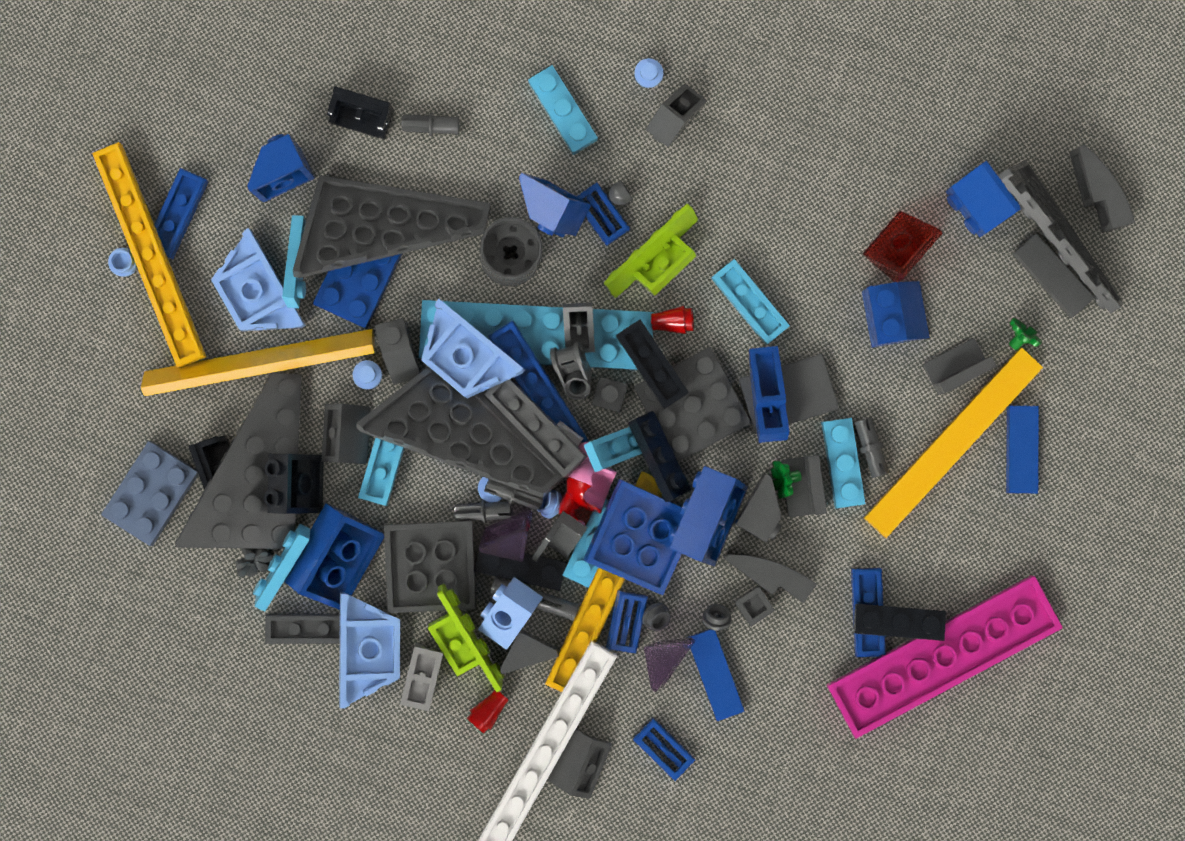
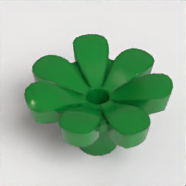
M1015 317L1012 318L1010 325L1014 330L1015 337L1009 342V345L1014 350L1018 351L1024 343L1032 344L1035 347L1042 344V340L1035 336L1037 331L1033 327L1026 328L1023 322Z
M773 461L771 475L773 478H776V480H773L775 491L778 490V498L782 499L793 495L792 483L801 481L800 471L790 472V467L787 463L782 464L780 461Z

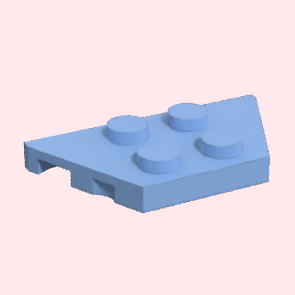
M247 228L242 233L243 237L235 249L231 250L225 258V264L217 270L211 279L212 283L240 331L303 328L306 326L296 308H288L282 298L283 285L252 230Z
M440 299L436 301V312L433 324H430L428 343L424 347L421 361L468 399L525 371L523 367Z
M340 593L339 707L341 709L350 706L349 704L364 696H369L380 687L400 679V619L346 593Z

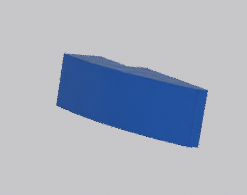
M778 346L749 349L751 388L758 443L788 440L790 430Z

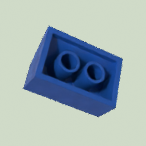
M704 466L702 472L699 471L694 478L693 488L695 489L691 498H687L681 510L682 520L679 526H675L672 530L669 541L671 542L670 549L715 567L748 486L736 478Z
M325 503L310 530V540L284 582L298 594L340 610V593L352 596L382 543L384 533L353 515Z

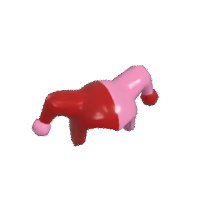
M588 442L580 443L578 447L587 455L584 444ZM587 457L567 479V491L559 505V514L564 511L583 525L585 523L578 520L575 515L577 509L582 507L601 514L607 494L617 472L609 467L594 472L589 457Z

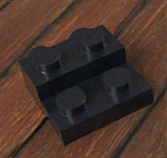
M269 453V461L265 464V473L268 476V491L264 495V502L268 506L267 513L302 514L321 512L323 509L324 462H321L322 455Z

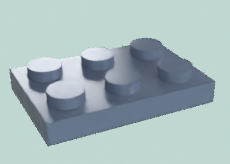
M148 441L101 515L147 545L153 546L199 474L189 464L156 443Z

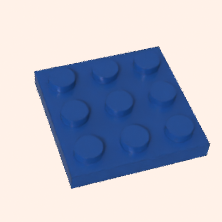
M619 479L583 560L644 588L664 595L681 557V553L670 549L671 542L669 540L672 530L675 526H679L682 520V507L669 501L665 502L664 499Z

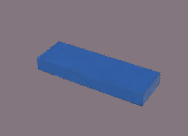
M182 168L179 169L154 224L166 256L174 259L209 182Z
M1007 406L1006 493L1038 494L1039 406Z
M880 567L851 569L853 628L855 604L884 606L882 568ZM854 633L855 657H878L885 655V636Z
M707 629L686 637L716 721L745 712L716 631Z

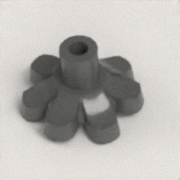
M242 548L244 558L237 560L235 563L239 577H244L246 574L248 577L255 576L257 569L261 572L268 571L269 565L267 562H270L273 558L270 552H267L265 549L255 551L254 549Z

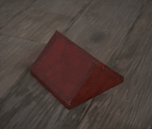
M899 211L863 252V255L892 281L899 282L911 271L943 233L940 229Z

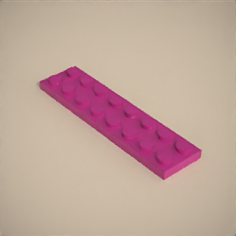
M1031 575L946 620L945 641L913 638L886 652L885 655L879 656L828 683L826 686L853 737L857 739L1059 631L1063 627L1036 577Z

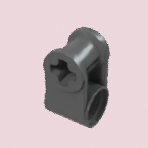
M577 341L574 342L573 346L562 349L551 348V362L566 395L575 400L586 398L591 390L592 371L586 359L582 343Z

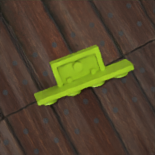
M689 204L677 210L671 219L660 229L656 230L645 244L632 252L626 262L610 273L604 285L614 298H617L635 280H638L655 296L696 257L695 252L680 239L698 221L693 208Z
M443 583L438 587L437 595L448 613L429 623L428 630L457 677L480 665L495 691L499 692L502 690V679L505 678L504 674H501V667L497 662L492 663L488 656L490 651L486 642L482 638L478 639L473 632L475 629L474 623L467 613L463 615L458 607L460 601L453 589L448 590Z

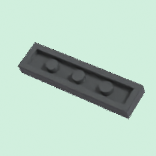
M512 378L490 388L484 394L564 478H568L588 457Z

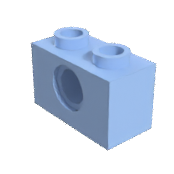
M513 577L508 586L501 584L492 599L497 601L495 605L489 602L481 613L480 617L484 621L478 630L507 650L543 597Z

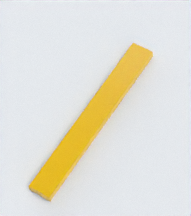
M117 142L93 152L96 165L176 367L181 368L207 357L123 145Z
M373 329L197 361L181 368L170 366L144 371L141 390L144 396L369 355L375 353V336Z
M1019 348L863 518L884 538H887L1043 367L1023 348Z
M641 471L635 486L662 498L654 477ZM598 567L545 685L560 692L563 691L591 640L597 642L616 600L617 591L623 585L624 578Z

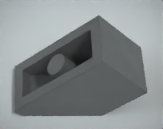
M683 84L661 104L645 130L652 134L655 140L669 147L680 137L706 104L707 100L687 84Z
M401 318L374 325L380 350L393 385L410 381L421 373L407 321Z
M763 474L733 524L761 541L767 542L769 538L774 540L782 525L778 523L781 519V513L772 477L768 474Z

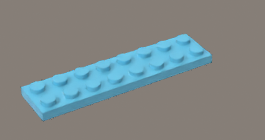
M422 300L420 359H422L424 347L428 343L430 324H433L436 312V301ZM443 301L487 339H489L488 336L514 321L541 365L553 366L550 358L551 348H565L563 307ZM593 309L595 352L585 353L590 368L637 370L616 338V335L641 319L653 337L651 314L654 312Z

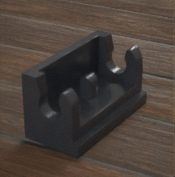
M334 86L327 116H330V124L385 140L394 109L389 102Z
M226 435L215 436L188 446L204 489L215 474L225 452L230 447Z

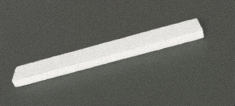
M591 640L477 841L513 840L617 658L616 653Z

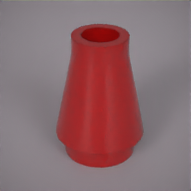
M684 305L651 314L652 330L687 334V331H694L693 309L685 308Z
M494 690L492 694L469 710L471 714L466 719L484 734L488 729L492 730L509 700L502 693Z

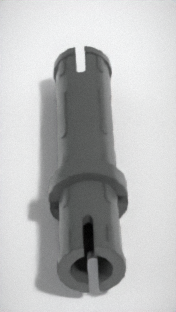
M496 576L490 594L494 595L501 584L508 586L511 581ZM532 589L543 597L542 600L562 606L558 608L540 602L536 609L570 619L571 621L575 620L579 603Z

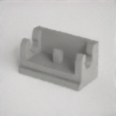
M415 642L400 705L429 711L443 652H440L441 649L436 647L434 649L428 648L424 644Z

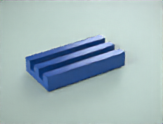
M597 182L576 196L582 200L585 198L588 200L612 234L608 237L591 212L588 211L586 219L606 247L630 231L627 223ZM593 192L597 193L621 227L618 231L591 195Z
M621 590L617 591L606 648L636 654L642 628V617L645 613L648 599L647 595L635 594L633 592L628 593ZM627 599L618 644H616L624 602ZM635 600L638 601V605L636 609L629 646H626L625 644Z
M652 718L633 737V740L674 781L695 761V758L655 718ZM653 727L686 759L684 763L650 731ZM645 736L678 767L676 771L642 740Z

